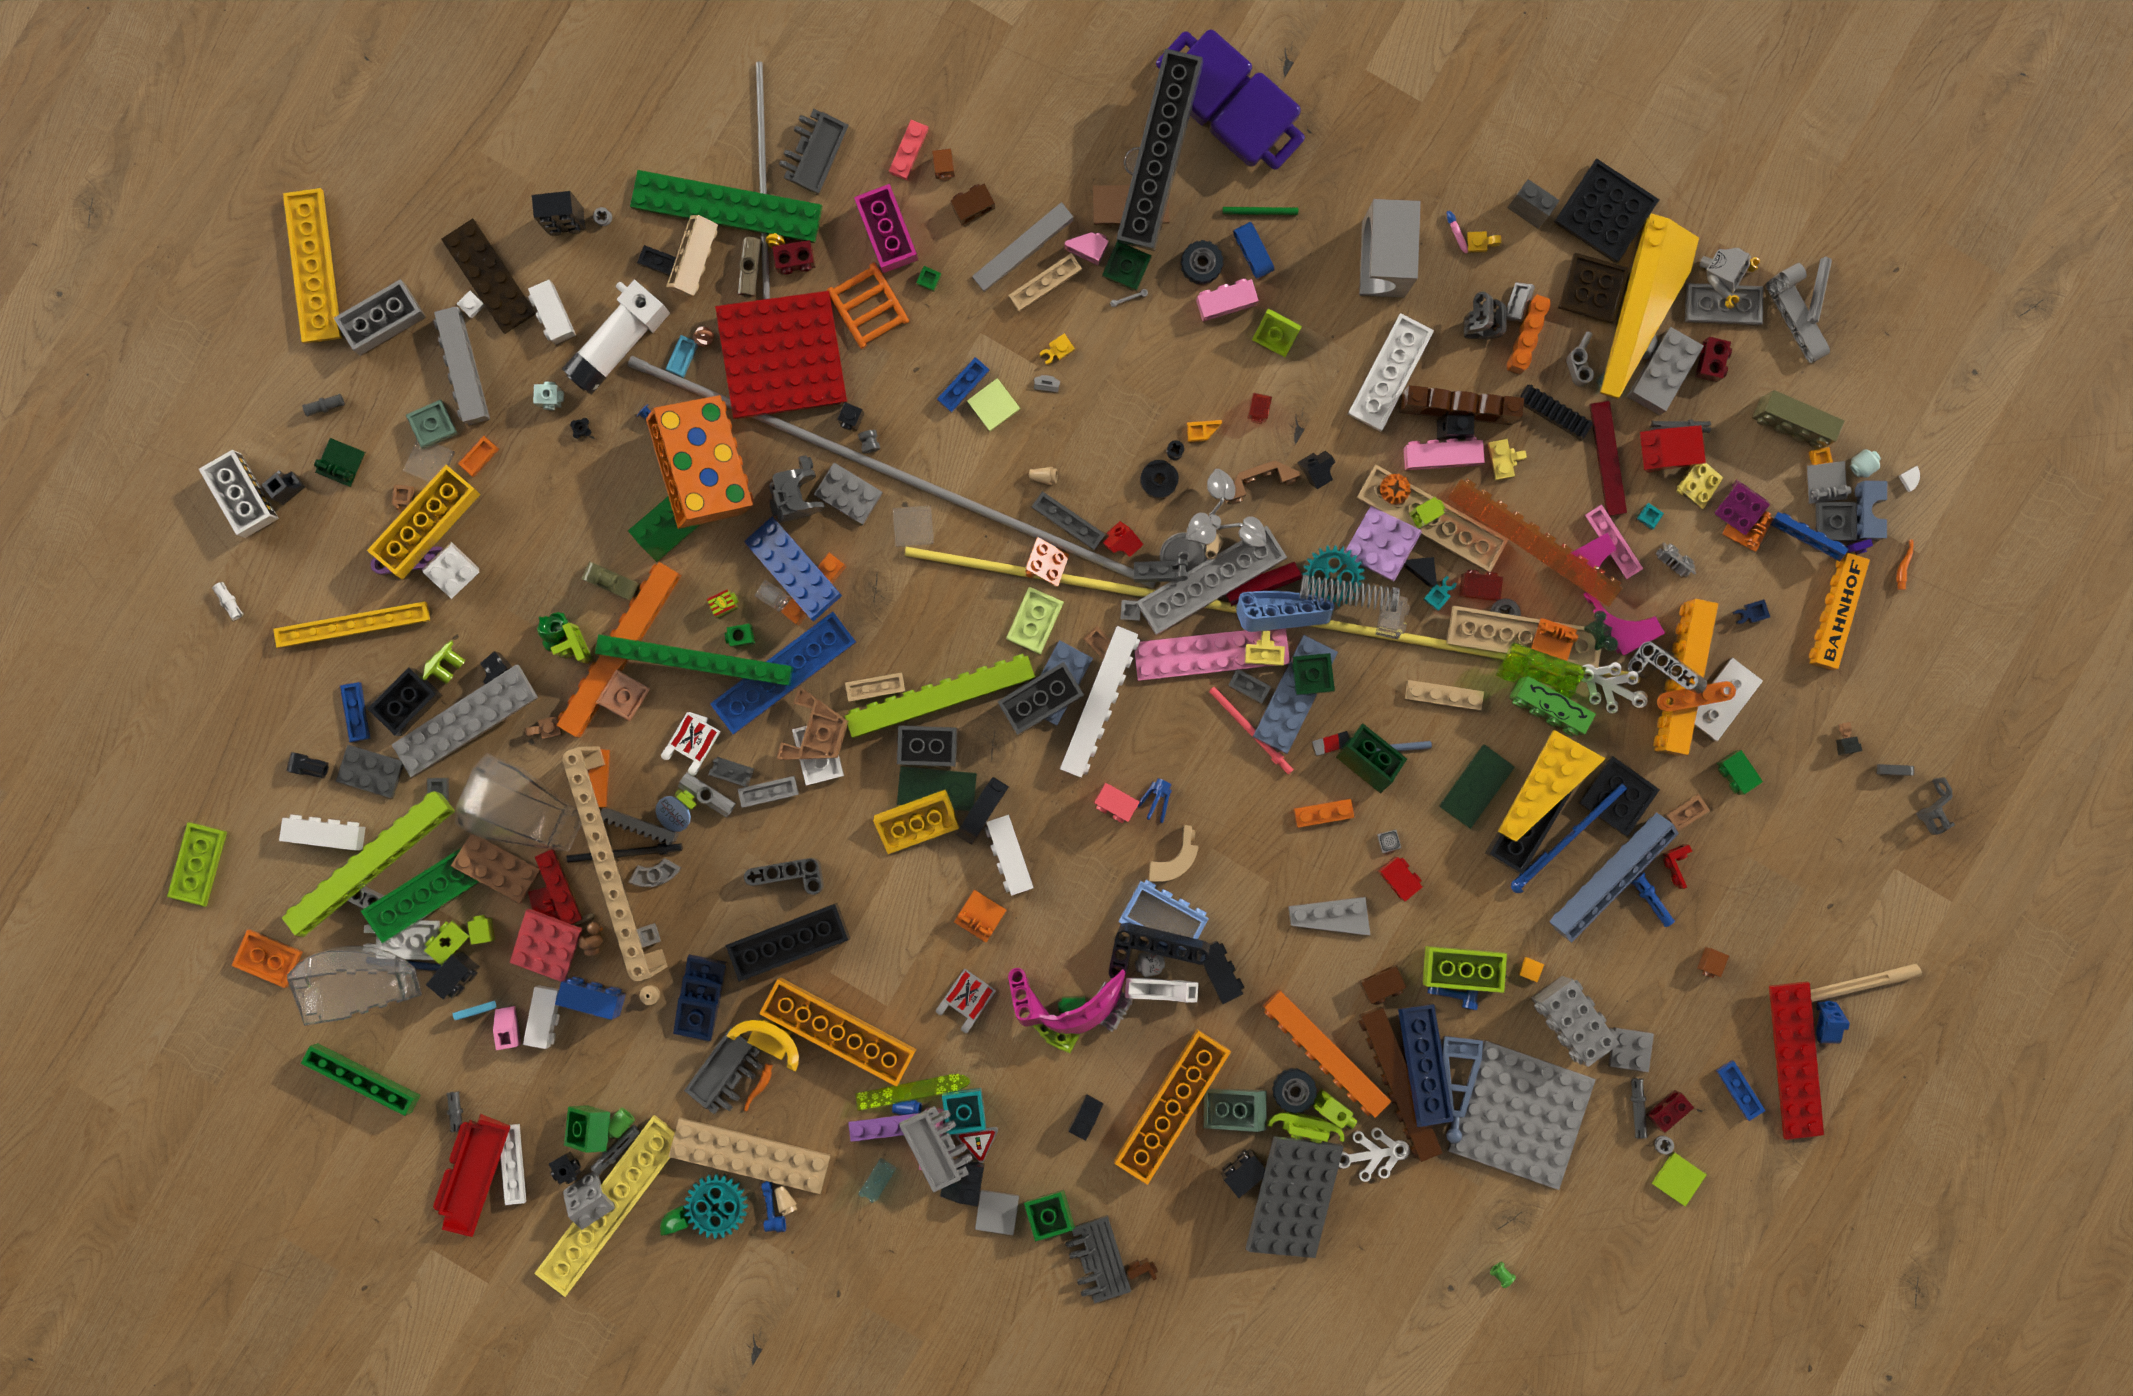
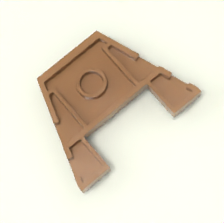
M798 687L794 704L812 709L801 747L781 742L776 759L838 758L849 721L805 689Z

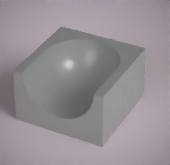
M1373 199L1362 220L1359 296L1405 298L1418 279L1421 201Z

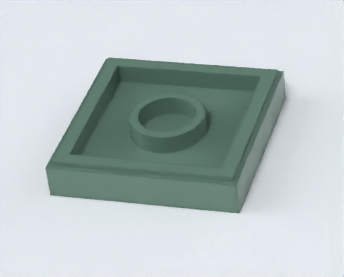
M442 400L406 414L422 450L458 434Z

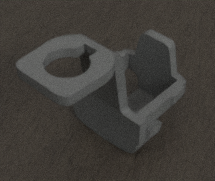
M1945 777L1932 780L1937 792L1942 797L1930 807L1923 808L1916 813L1919 820L1925 823L1932 835L1941 834L1955 826L1954 822H1949L1942 808L1953 797L1952 789ZM1939 783H1942L1945 786L1946 792L1943 789H1941ZM1938 818L1942 826L1937 827L1933 819Z

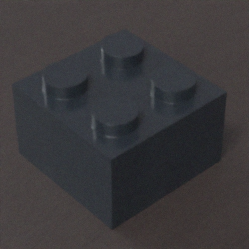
M463 952L451 954L427 982L426 986L443 1000L452 999L455 995L458 997L465 990L464 985L467 981L471 982L477 976L478 972L476 971L480 966Z
M1246 1149L1237 1155L1238 1159L1235 1162H1229L1222 1168L1223 1172L1221 1175L1223 1180L1238 1198L1243 1196L1264 1177L1266 1167L1251 1149L1248 1151Z

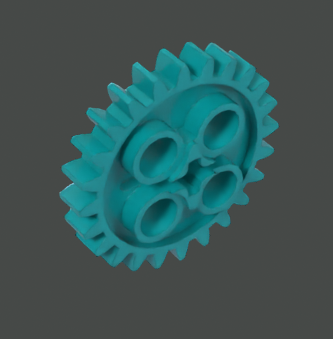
M1335 544L1333 550H1331L1329 545H1327L1326 551H1323L1320 547V554L1312 553L1314 559L1307 558L1310 565H1304V568L1308 572H1303L1302 575L1309 576L1308 587L1311 577L1314 576L1315 588L1317 578L1314 573L1316 571H1323L1326 579H1328L1330 572L1334 574L1341 566L1346 564L1347 567L1337 574L1339 590L1343 581L1341 575L1344 572L1352 574L1353 578L1350 581L1353 589L1355 582L1360 587L1361 582L1359 580L1365 579V576L1360 575V573L1364 572V568H1358L1362 561H1355L1358 556L1357 554L1352 557L1350 556L1351 549L1344 552V546H1342L1340 550H1337V545ZM1337 558L1340 564L1337 567H1332L1329 564V560ZM1319 581L1316 588V596H1318ZM1345 581V592L1349 581ZM1344 584L1342 586L1339 603L1337 604L1338 607H1340L1341 601L1343 600ZM1349 585V588H1348V592H1347L1345 604H1348V599H1347V598L1349 597V594H1350V585ZM1325 586L1323 587V590H1322V594H1321V597H1322V598H1324ZM1328 592L1327 599L1330 600L1331 593ZM1337 592L1334 594L1333 602L1337 600Z
M717 1173L714 1179H712L709 1174L707 1181L702 1177L699 1180L700 1184L696 1182L693 1184L695 1190L689 1189L688 1192L692 1196L685 1198L686 1201L690 1202L684 1205V1208L689 1209L685 1216H691L688 1224L695 1223L693 1230L700 1228L699 1235L705 1231L706 1238L711 1233H713L714 1239L718 1237L719 1233L724 1238L726 1231L731 1235L733 1233L732 1228L738 1230V1223L742 1224L744 1222L741 1216L747 1215V1212L743 1209L747 1208L748 1204L743 1203V1201L748 1197L741 1196L744 1189H737L740 1184L739 1182L735 1185L732 1184L733 1177L727 1181L726 1175L719 1179V1174ZM712 1188H718L721 1191V1196H714ZM698 1202H704L707 1205V1210L699 1209ZM726 1202H732L735 1207L734 1210H728L725 1205ZM719 1203L720 1206L714 1209V1204ZM712 1216H718L721 1221L720 1224H714Z

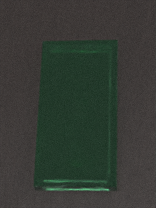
M1483 744L1439 804V807L1471 829L1515 766Z
M900 766L897 805H904L946 789L954 810L970 811L975 801L977 773Z

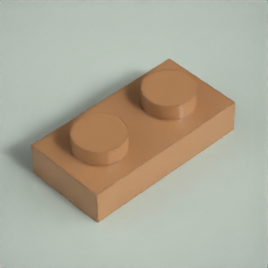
M1695 795L1665 816L1679 831L1710 810L1701 796Z

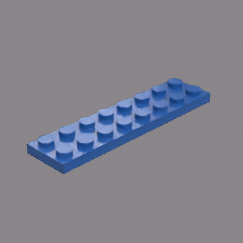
M831 612L766 661L793 667L790 686L743 678L710 703V705L734 735L849 649L856 641L836 614Z

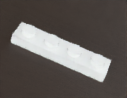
M520 1124L510 1125V1130L501 1153L505 1205L526 1202Z

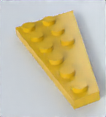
M1553 730L1498 832L1513 841L1520 839L1606 758Z

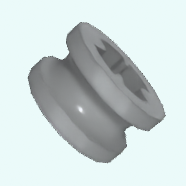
M600 207L594 211L593 218L599 225L607 226L612 221V214L606 208ZM607 213V216H605L606 220H598V218H600L599 214Z
M1659 1136L1655 1139L1654 1147L1662 1154H1669L1674 1149V1142L1667 1136ZM1663 1140L1668 1143L1665 1150L1662 1147L1660 1148Z

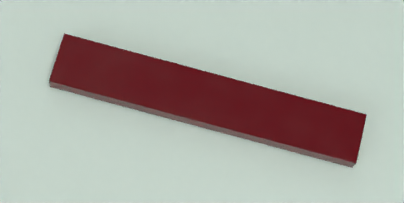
M1610 401L1591 403L1589 406L1605 509L1609 516L1626 514L1627 508Z

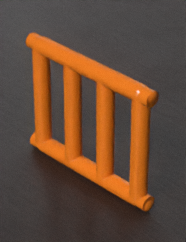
M875 262L869 265L870 268L839 286L827 289L830 298L861 349L867 346L866 343L899 324L909 323L906 313ZM872 275L876 277L879 282L877 286L845 304L841 302L838 296L840 293ZM884 291L889 299L888 301L855 320L851 319L847 312L848 310ZM891 307L894 308L898 317L865 336H861L857 329L858 326Z

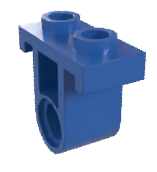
M1817 1002L1816 1009L1820 1010L1816 1028L1817 1041L1819 1043L1840 1044L1844 1030H1849L1850 1022L1837 1002Z

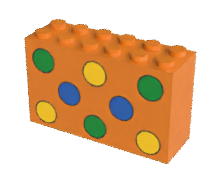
M721 395L655 407L646 418L678 529L743 515L753 506V495L748 490V478L742 470L743 461L741 456H738L736 449L737 441L732 436V424L730 419H727V408L725 402L721 399Z

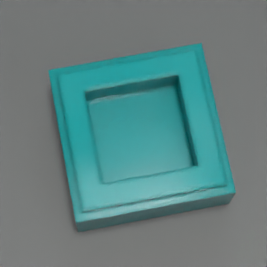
M1647 503L1636 520L1653 530L1664 513L1650 503Z

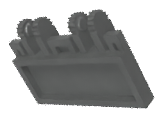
M813 109L810 117L818 120L817 122L802 115L798 119L801 123L814 128L813 132H809L800 126H795L794 128L796 133L802 135L795 151L803 156L789 150H785L783 153L786 157L799 162L798 167L783 160H780L779 165L787 170L784 179L819 195L849 125L824 112Z
M729 1028L684 1090L713 1114H716L720 1109L714 1101L728 1111H731L733 1108L729 1102L721 1097L723 1093H726L732 1100H739V1095L732 1090L743 1077L737 1071L738 1069L747 1077L754 1079L756 1075L744 1064L748 1061L757 1069L761 1070L763 1067L755 1059L761 1050L747 1043L748 1040L741 1034L735 1041L726 1036L732 1028Z
M1108 1215L1075 1226L1072 1230L1073 1236L1080 1234L1082 1236L1065 1242L1066 1247H1073L1084 1243L1086 1248L1071 1252L1069 1257L1070 1259L1080 1257L1085 1274L1094 1271L1093 1274L1077 1279L1078 1285H1083L1095 1280L1097 1282L1096 1286L1082 1290V1297L1092 1294L1095 1304L1131 1292Z

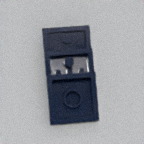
M688 955L681 993L678 998L673 1034L707 1041L712 1040L725 977L726 961Z

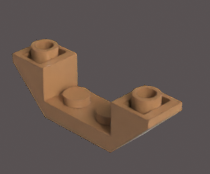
M1275 460L1240 472L1234 481L1235 496L1232 500H1226V502H1232L1234 505L1243 501L1246 492L1242 482L1248 484L1256 481L1255 477L1263 475V478L1273 475V471H1276L1280 485L1286 483V486L1297 482L1296 479L1301 476L1300 472Z

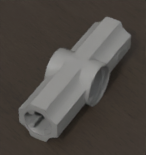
M688 772L679 782L678 787L684 791H689L701 803L708 805L726 818L736 805V803L717 792L713 787L706 785ZM705 790H709L711 792V798L709 800H705L703 798V792Z

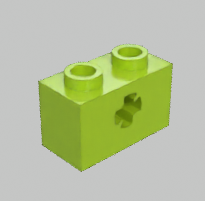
M1435 496L1414 508L1409 515L1416 527L1421 529L1445 514V507L1440 499L1437 500Z
M453 920L450 923L446 921L438 929L440 934L436 938L431 936L424 944L426 946L424 951L441 966L469 937V934ZM442 937H443L444 939H446L447 937H449V938L451 939V940L449 941V943H451V944H450L449 946H448V945L442 946V945L440 944V943H442V941H440V939H441Z

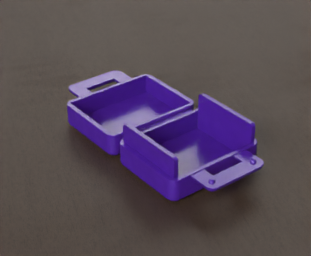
M1207 30L1199 40L1187 31L1182 32L1167 49L1180 52L1185 46H1188L1190 49L1186 54L1203 57V67L1190 116L1201 126L1209 120L1211 122V134L1247 166H1255L1262 159L1272 169H1279L1305 140L1304 134L1293 125L1300 115V106L1263 73H1256L1250 78L1252 64L1216 31ZM1164 53L1156 61V66L1159 69ZM1286 133L1291 139L1274 156L1269 151L1270 148Z

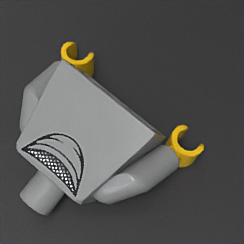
M1740 248L1719 249L1713 259L1703 256L1700 261V267L1707 269L1708 282L1723 299L1726 298L1725 306L1732 309L1735 306L1731 300L1734 303H1738L1739 297L1736 295L1731 296L1730 294L1735 292L1747 270L1754 272L1758 269L1757 265L1760 263V259L1757 257L1751 259L1750 254Z

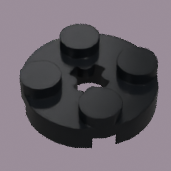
M1154 460L1148 463L1140 477L1142 489L1148 496L1156 499L1170 496L1175 491L1179 481L1176 468L1165 460ZM1158 474L1165 478L1162 484L1154 481Z

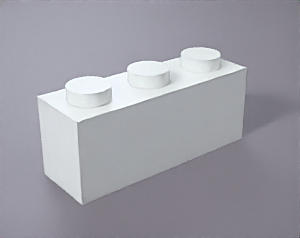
M547 280L528 288L531 294L528 298L532 306H536L538 310L536 316L539 322L543 323L546 328L543 331L547 340H551L556 345L576 336L554 284Z
M541 985L534 987L523 1045L547 1049L554 1044L556 1034L553 1033L555 1025L557 1026L560 1016L557 1014L559 1005H555L559 989Z

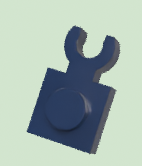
M1765 599L1744 605L1745 610L1738 609L1732 612L1733 614L1739 613L1742 617L1741 620L1735 622L1736 624L1746 622L1747 618L1749 623L1770 618Z

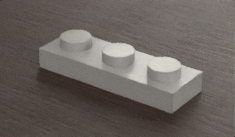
M795 776L738 789L742 808L799 795Z

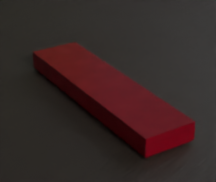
M1294 561L1258 575L1226 594L1230 605L1233 606L1238 603L1240 594L1244 592L1272 591L1302 579V574Z

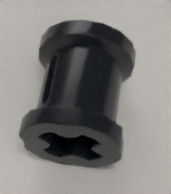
M1174 440L1169 443L1166 451L1168 458L1179 460L1184 453L1182 442ZM1173 447L1180 449L1178 454L1171 452Z

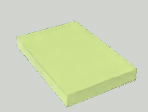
M1029 587L1006 640L1041 654L1064 602Z

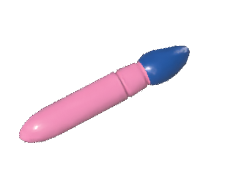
M1447 211V221L1461 250L1467 254L1468 246L1456 222V217L1451 211Z

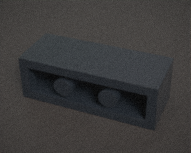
M1216 940L1210 943V957L1203 966L1221 1003L1225 1004L1243 995L1242 989L1245 987L1240 978L1236 979L1233 973L1236 969L1231 960L1227 961L1225 957L1227 951L1223 943L1219 944ZM1197 951L1201 955L1206 954L1204 951Z

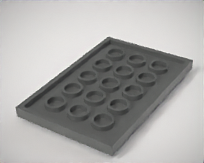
M1273 1137L1245 1248L1248 1252L1316 1258L1344 1148L1341 1144L1315 1143L1310 1140Z

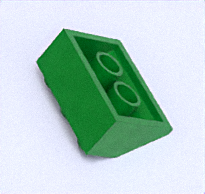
M667 496L632 526L628 532L658 562L699 527L700 524L678 529L669 496Z

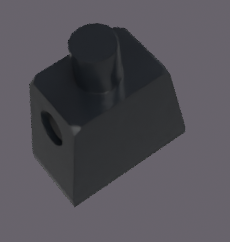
M1447 415L1437 420V440H1465L1466 438L1474 437V415Z

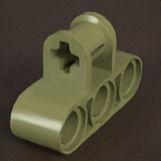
M590 561L581 578L630 601L635 596L640 585Z

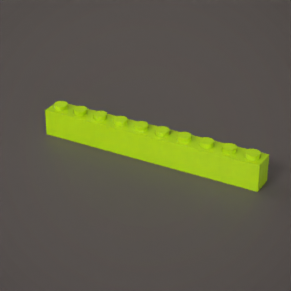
M1023 654L1012 657L1013 661L1007 663L1005 660L994 663L995 667L987 668V666L977 668L976 673L969 674V672L959 674L958 679L951 681V678L939 681L940 685L934 687L932 684L921 687V691L914 692V690L904 692L903 697L896 698V696L886 698L885 703L879 705L878 702H873L866 705V709L860 710L855 708L849 710V714L845 715V718L849 721L848 727L851 737L856 738L1033 680L1035 675L1029 657H1024Z
M436 791L428 793L421 803L412 806L404 817L395 820L393 826L388 830L382 831L375 841L366 844L363 847V851L349 858L346 865L336 869L328 880L319 883L316 890L306 894L299 904L290 907L282 919L295 936L305 937L452 815L455 810L441 793Z

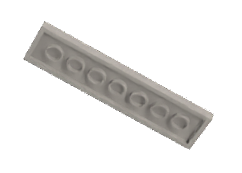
M1268 526L1264 527L1266 545L1263 547H1253L1241 540L1217 554L1215 559H1209L1188 571L1187 580L1171 581L1138 600L1136 604L1156 635L1160 634L1286 560L1287 556Z
M515 665L391 745L410 777H415L538 699L520 666Z

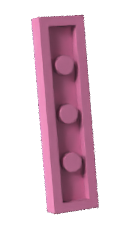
M1602 504L1585 514L1598 537L1605 533H1608L1617 549L1610 555L1626 579L1643 569Z

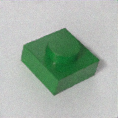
M923 266L916 284L934 292L942 274Z

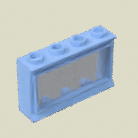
M1148 880L1139 882L1119 919L1121 924L1132 923L1194 939L1199 938L1209 920L1205 916L1207 914L1205 911L1196 908V910L1189 908L1190 903L1181 898L1178 901L1171 898L1173 894L1165 889H1162L1161 892L1155 889L1156 885ZM1159 942L1163 946L1167 945L1166 942ZM1179 946L1181 950H1187L1185 947Z

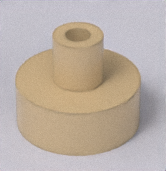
M648 985L640 991V1000L646 1005H653L660 999V991L654 985Z

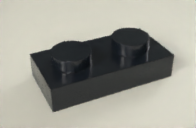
M644 245L637 263L670 276L676 257Z

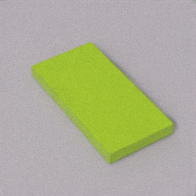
M187 822L169 887L168 898L204 907L207 906L227 831Z

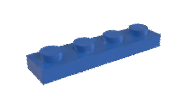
M1778 512L1770 524L1838 561H1841L1848 551V548L1841 542L1827 538L1824 533L1810 529L1808 525L1793 520L1788 514Z

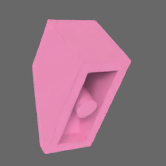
M1091 232L1067 240L1064 244V250L1099 265L1108 247L1109 240H1106V237L1100 233L1094 234Z

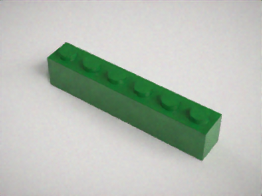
M319 1043L309 1046L301 1061L302 1065L404 1116L413 1112L421 1096Z

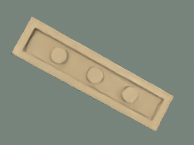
M1071 253L1009 294V298L1017 310L1021 312L1081 272L1082 268Z
M1407 680L1405 692L1406 700L1479 711L1482 710L1484 691Z

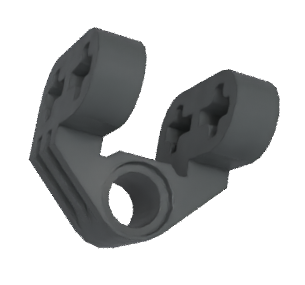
M1486 292L1477 293L1473 300V311H1470L1464 317V337L1468 339L1489 340L1503 336L1506 332V305L1497 299L1493 300L1492 296Z

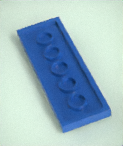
M773 516L744 541L813 622L842 596Z

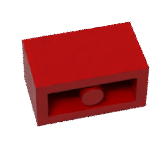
M1394 857L1379 869L1378 872L1397 896L1405 902L1423 887L1420 884L1422 880L1415 872L1412 874L1409 871V864L1403 857L1401 859Z

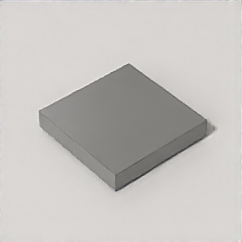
M981 1190L975 1230L1013 1235L1019 1195Z

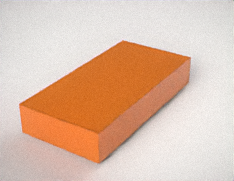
M483 436L458 464L472 477H475L498 452L499 448Z

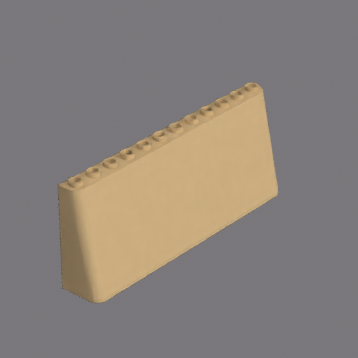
M600 746L577 747L564 753L562 759L628 975L634 981L651 978L668 966L662 949L644 954L587 771L605 765Z

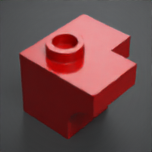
M1121 521L1106 533L1108 538L1103 542L1113 553L1122 551L1128 557H1131L1144 545L1133 530Z

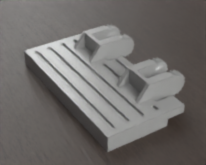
M935 1106L899 1123L933 1192L953 1184L968 1175V1170L965 1166L957 1168L973 1159L971 1154H967L953 1160L952 1157L964 1152L967 1146L966 1144H961L955 1147L949 1133L940 1136V1134L953 1129L956 1124L954 1121H949L937 1127L936 1123L947 1119L951 1114L948 1110L938 1113Z

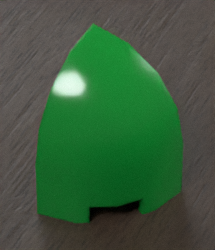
M684 1205L669 1211L663 1217L660 1225L661 1236L682 1230L690 1225V1223L688 1224V1216H685L686 1210Z

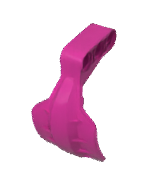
M1014 968L1008 974L1014 1011L1019 1023L1025 1027L1044 1024L1049 1029L1064 1034H1081L1101 1023L1117 1005L1125 978V971L1122 969L1089 1002L1080 1008L1064 1012L1060 1016L1049 1015L1030 989L1029 980L1021 968ZM1017 977H1023L1021 981L1014 982ZM1020 995H1026L1024 999L1018 1000V997ZM1023 1013H1030L1028 1017L1021 1018Z

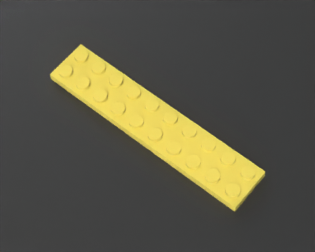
M655 1115L650 1119L601 1184L602 1192L614 1203L615 1209L583 1230L573 1222L534 1273L564 1297L568 1295L671 1158L669 1153L675 1134L674 1129Z

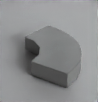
M666 858L654 867L646 868L638 865L628 883L639 887L659 886L675 877L682 867Z

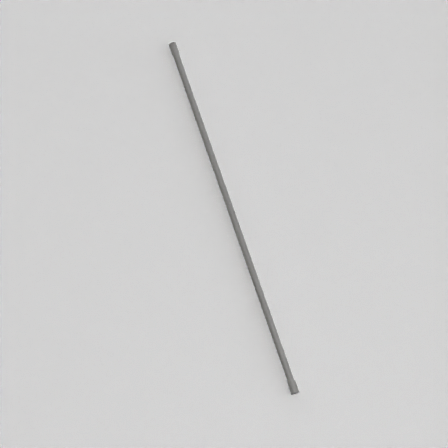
M631 356L628 361V366L633 369L655 376L704 398L721 395L655 367L637 357ZM721 395V399L725 402L726 407L732 409L730 398ZM769 414L751 417L1034 538L1039 537L1053 546L1134 580V569ZM1142 582L1140 584L1153 589L1156 582Z

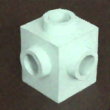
M555 382L534 384L533 403L536 406L543 407L544 410H555V407L561 408V402L564 401V391Z

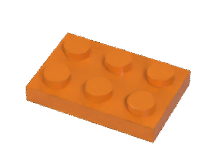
M249 929L245 933L231 966L287 988L303 951Z

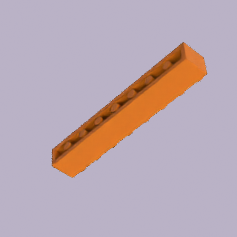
M1280 990L1263 1005L1266 1009L1264 1013L1271 1020L1275 1018L1280 1023L1278 1027L1285 1034L1289 1032L1293 1036L1291 1040L1299 1048L1303 1046L1307 1050L1305 1054L1312 1061L1316 1059L1321 1064L1319 1068L1326 1075L1330 1073L1335 1077L1333 1082L1340 1089L1344 1086L1349 1091L1346 1095L1354 1103L1358 1100L1363 1105L1360 1109L1368 1117L1372 1114L1376 1118L1392 1102Z

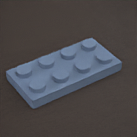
M1059 640L1041 675L1065 662L1079 686L1093 658ZM1067 706L1045 720L1057 726Z

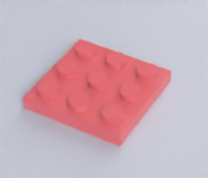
M528 908L525 911L510 963L562 982L567 979L582 928Z

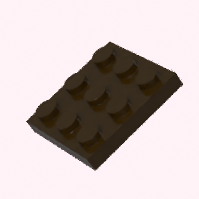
M1575 252L1558 308L1613 324L1616 320L1630 268Z

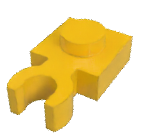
M1064 333L1050 342L1049 346L1051 349L1042 350L1040 357L1045 354L1049 355L1050 358L1045 361V364L1049 365L1053 362L1054 357H1057L1060 361L1075 351V348Z

